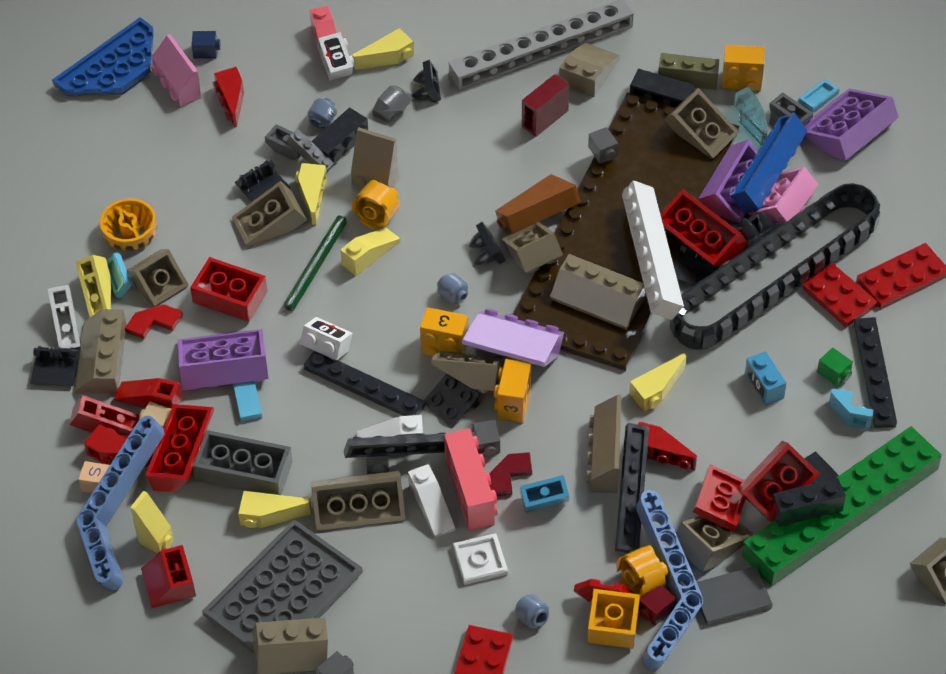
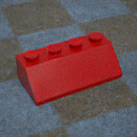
M683 189L660 214L665 229L714 267L733 259L748 244L739 231Z
M173 404L164 426V436L156 447L145 474L153 491L174 493L187 482L213 415V407Z

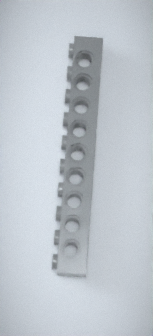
M624 0L611 2L449 61V76L459 91L575 49L583 43H591L632 28L634 13Z

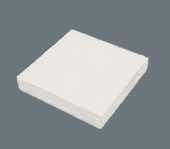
M496 533L452 543L464 585L508 575V569Z

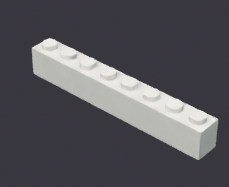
M633 180L623 190L622 198L650 311L653 314L672 320L684 307L655 192L653 187Z

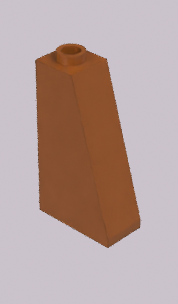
M550 174L495 210L497 224L501 229L515 233L575 206L581 202L577 187L573 183Z

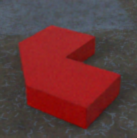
M163 304L135 312L126 325L125 331L142 339H145L154 324L173 331L183 317V311Z
M589 579L574 585L573 590L588 602L592 601L594 589L636 594L623 584L605 585L600 584L601 580Z

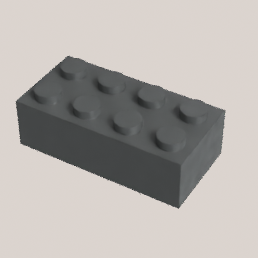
M207 430L193 465L195 481L249 492L281 495L293 462L291 447Z

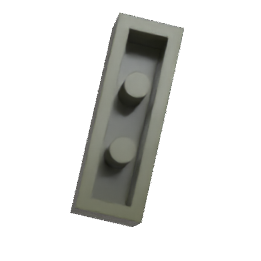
M661 53L658 74L693 84L696 88L716 90L720 59Z

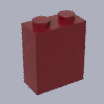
M554 74L522 99V127L535 137L569 111V84L566 80Z

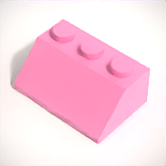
M171 34L167 35L152 55L153 65H151V70L155 76L160 78L163 88L169 90L171 99L177 101L179 106L182 107L202 98L198 71Z
M805 167L782 172L779 176L780 179L772 187L771 193L765 198L763 206L758 211H750L748 214L762 212L768 215L773 223H780L782 225L804 209L807 200L814 195V190L817 188L818 183Z

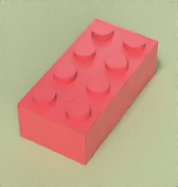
M470 428L444 434L445 460L468 531L495 525L494 516L498 515L495 504L497 503V496L495 490L490 489L491 478L489 472L484 471L485 460L483 454L478 453L479 443L477 436L472 435Z

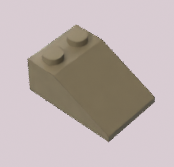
M583 43L568 54L559 67V77L567 81L569 88L595 97L619 60L620 55L588 43Z
M699 88L692 92L664 119L680 137L711 159L739 133Z
M358 128L351 167L352 185L364 188L371 180H376L389 188H394L399 179L396 139Z
M281 181L232 216L246 246L292 232L307 221L293 192Z
M540 222L501 238L513 259L525 273H533L540 269L539 266L546 263L552 264L558 261V257L563 256L554 232Z
M437 351L431 359L432 365L470 388L478 389L480 393L495 391V386L500 382L498 374L501 367V357Z
M701 516L681 522L676 532L685 556L702 572L720 564L740 549L744 541L753 535L739 521L733 532Z

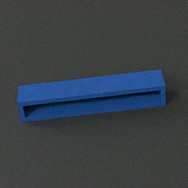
M795 113L779 117L730 196L743 213L758 211L763 206L765 198L771 193L772 187L780 179V174L788 166V161L796 153L795 150L798 145L803 142V137L808 130Z

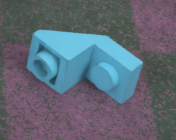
M831 388L829 405L848 426L870 429L873 409L851 406L853 392Z

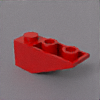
M237 67L214 73L215 81L212 84L215 93L219 92L218 98L221 106L226 108L225 115L227 120H231L233 126L237 127L244 97V87Z
M162 378L123 381L117 390L114 401L144 408L147 407L149 402H153L171 409L173 404H180L182 392L179 382Z
M639 421L638 425L649 427L647 459L655 460L662 464L679 466L682 469L696 470L697 455L660 426Z
M99 424L84 442L86 454L102 464L111 465L128 437H123L117 434L114 429L106 428ZM153 454L147 461L145 467H149Z

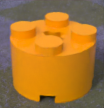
M371 180L367 183L352 202L354 215L357 213L360 217L359 221L371 229L384 228L399 209L397 190L392 187L389 188L376 180Z
M650 545L618 558L616 562L617 572L621 570L623 576L620 578L621 584L634 593L639 594L640 599L660 585L665 586V575L668 574V569L663 562L659 561L654 549Z

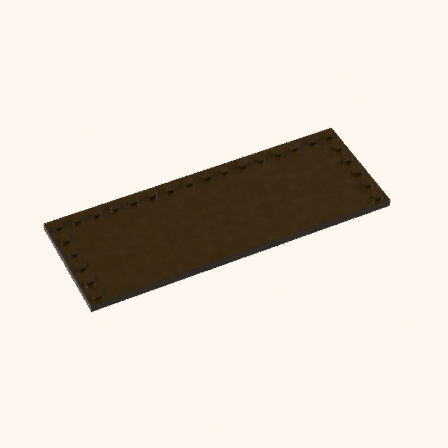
M627 92L608 129L618 142L617 157L599 163L594 156L577 189L581 202L567 209L555 232L563 256L558 257V261L552 264L546 263L539 266L540 269L535 271L513 315L517 316L518 320L524 322L526 320H533L538 322L539 326L546 327V325L558 327V331L564 332L560 350L626 371L653 315L650 311L646 291L642 305L626 330L551 300L550 295L558 272L567 256L571 254L643 283L622 198L623 190L633 180L653 187L660 214L682 189L698 200L729 147L733 145L736 136L711 159L680 137L664 121L677 107ZM733 124V126L739 131L740 126ZM664 228L674 266L680 253L681 245L685 243Z

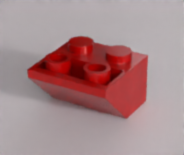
M183 545L159 551L141 568L151 608L196 596Z

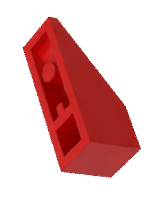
M82 395L73 406L69 425L87 432H93L100 424L106 428L114 429L119 435H130L139 421V415Z

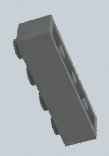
M298 128L286 140L309 164L326 165V172L334 164Z

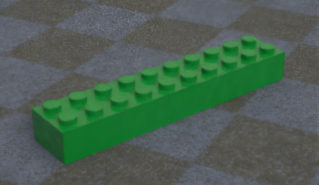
M912 426L908 427L838 476L846 495L843 511L781 527L778 526L775 519L744 541L742 557L752 567L757 566L760 575L772 587L937 471L942 454Z

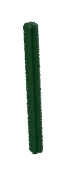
M338 215L285 300V309L295 310L346 226L347 219Z

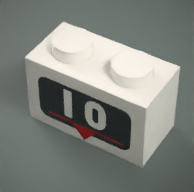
M341 32L318 38L317 47L329 80L352 75L355 62L353 56L348 54V42L346 38L342 37Z
M315 317L303 326L300 344L334 360H338L349 351L353 333Z

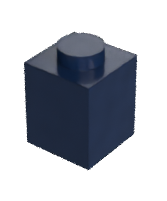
M216 31L192 32L191 46L193 59L217 58V50H221V40L217 39Z

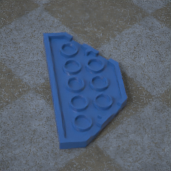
M139 17L52 79L53 85L65 95L122 94L151 73L153 26Z

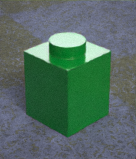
M832 347L819 359L817 373L835 386H838L851 377L853 361Z

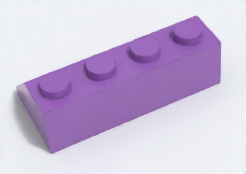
M749 140L733 144L729 147L698 198L704 206L719 217L721 216L737 223L741 222L745 213H743L730 195L758 152Z

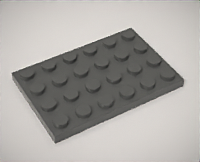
M294 519L202 610L203 616L254 653L252 630L256 623L319 618L363 573V569Z

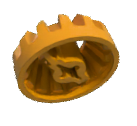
M132 198L118 200L110 204L100 217L103 238L113 248L120 246L121 250L127 251V247L132 246L134 250H137L138 244L141 243L143 246H146L149 243V239L151 240L155 237V230L157 229L155 212L148 203L142 200ZM120 227L121 234L116 236V231ZM144 228V233L139 236V230Z

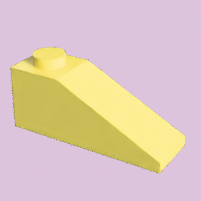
M399 28L352 54L355 62V67L353 68L361 70L399 64L414 55V43Z
M302 163L300 171L296 172L295 181L299 183V191L312 225H317L327 181L326 165Z
M387 228L356 237L340 249L342 266L357 276L401 240Z
M91 255L75 262L89 316L92 317L102 309H111V276L106 258Z
M683 353L630 381L629 394L643 412L650 408H656L664 400L685 370L686 355Z
M143 491L130 507L137 539L140 545L158 553L171 547L174 541L172 528L148 493Z
M244 491L238 513L240 525L247 528H264L310 515V499Z

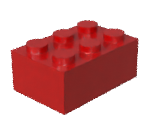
M212 257L207 259L190 287L193 303L250 322L268 292L265 275Z
M781 441L736 490L768 521L773 522L775 520L771 510L773 494L809 485L820 473L789 443Z

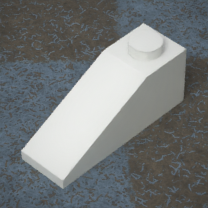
M69 285L49 288L48 294L59 347H81Z
M422 415L399 416L357 431V437H387L400 434L407 436L423 433Z
M429 464L408 471L409 487L434 537L436 538L455 531V526L441 489Z

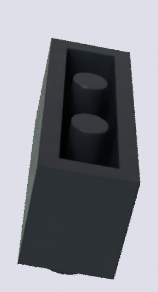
M639 68L630 84V93L678 107L694 92L693 84Z
M349 107L311 142L333 163L337 162L346 151L352 149L355 145L358 128L369 130L368 118Z
M837 477L774 493L771 510L778 526L781 527L843 511L846 495Z

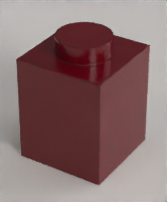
M660 585L640 599L639 613L644 620L650 621L656 626L674 610L676 598Z

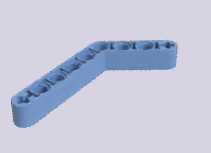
M144 416L137 422L77 517V524L94 576L109 591H115L121 587L123 576L106 526L164 436L163 427L152 416Z
M646 490L640 496L636 505V511L648 540L655 551V555L668 569L665 580L671 594L676 598V607L643 656L644 665L651 670H657L664 664L703 604V596L659 494L653 490ZM653 522H658L661 526H657ZM661 541L668 543L669 546L662 544ZM669 561L675 562L678 566L672 565ZM678 581L685 583L686 586H681ZM687 602L693 603L695 607L689 606ZM675 618L680 619L683 624L676 622ZM663 636L670 637L672 641L665 640ZM658 649L661 652L657 657H655L654 654Z

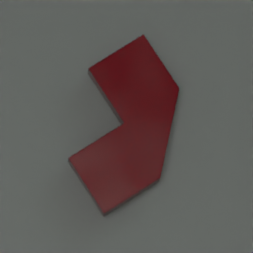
M530 452L508 454L489 473L491 478V485L489 486L491 490H495L496 496L512 495L511 476L532 475Z

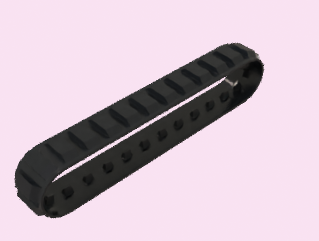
M848 183L840 185L807 206L802 212L797 213L789 221L777 227L773 232L761 238L760 241L745 249L744 252L735 256L727 264L722 265L714 273L682 293L681 297L684 307L670 320L669 327L673 336L687 348L696 350L710 348L729 337L735 330L746 325L749 320L754 319L766 308H770L777 303L780 298L791 293L793 289L801 286L810 277L822 271L827 265L832 264L838 257L846 254L855 245L863 242L870 233H874L880 218V203L876 195L870 189L860 184ZM852 207L866 214V217L717 322L708 326H695L682 319L684 315L839 208Z

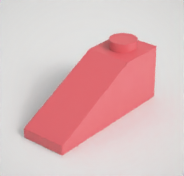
M328 6L309 10L311 28L317 44L318 38L337 33Z

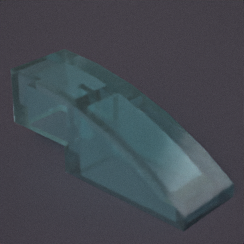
M747 87L735 93L734 107L740 112L739 123L762 146L768 133L765 113L755 94Z

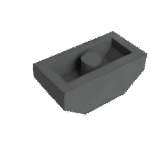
M396 85L389 86L377 99L373 108V115L390 123L414 98L412 94Z
M783 92L769 104L771 111L769 124L773 127L779 117L795 113L803 125L813 118L811 111Z
M276 124L265 136V142L274 152L289 159L300 157V154L286 142L293 133L292 131Z

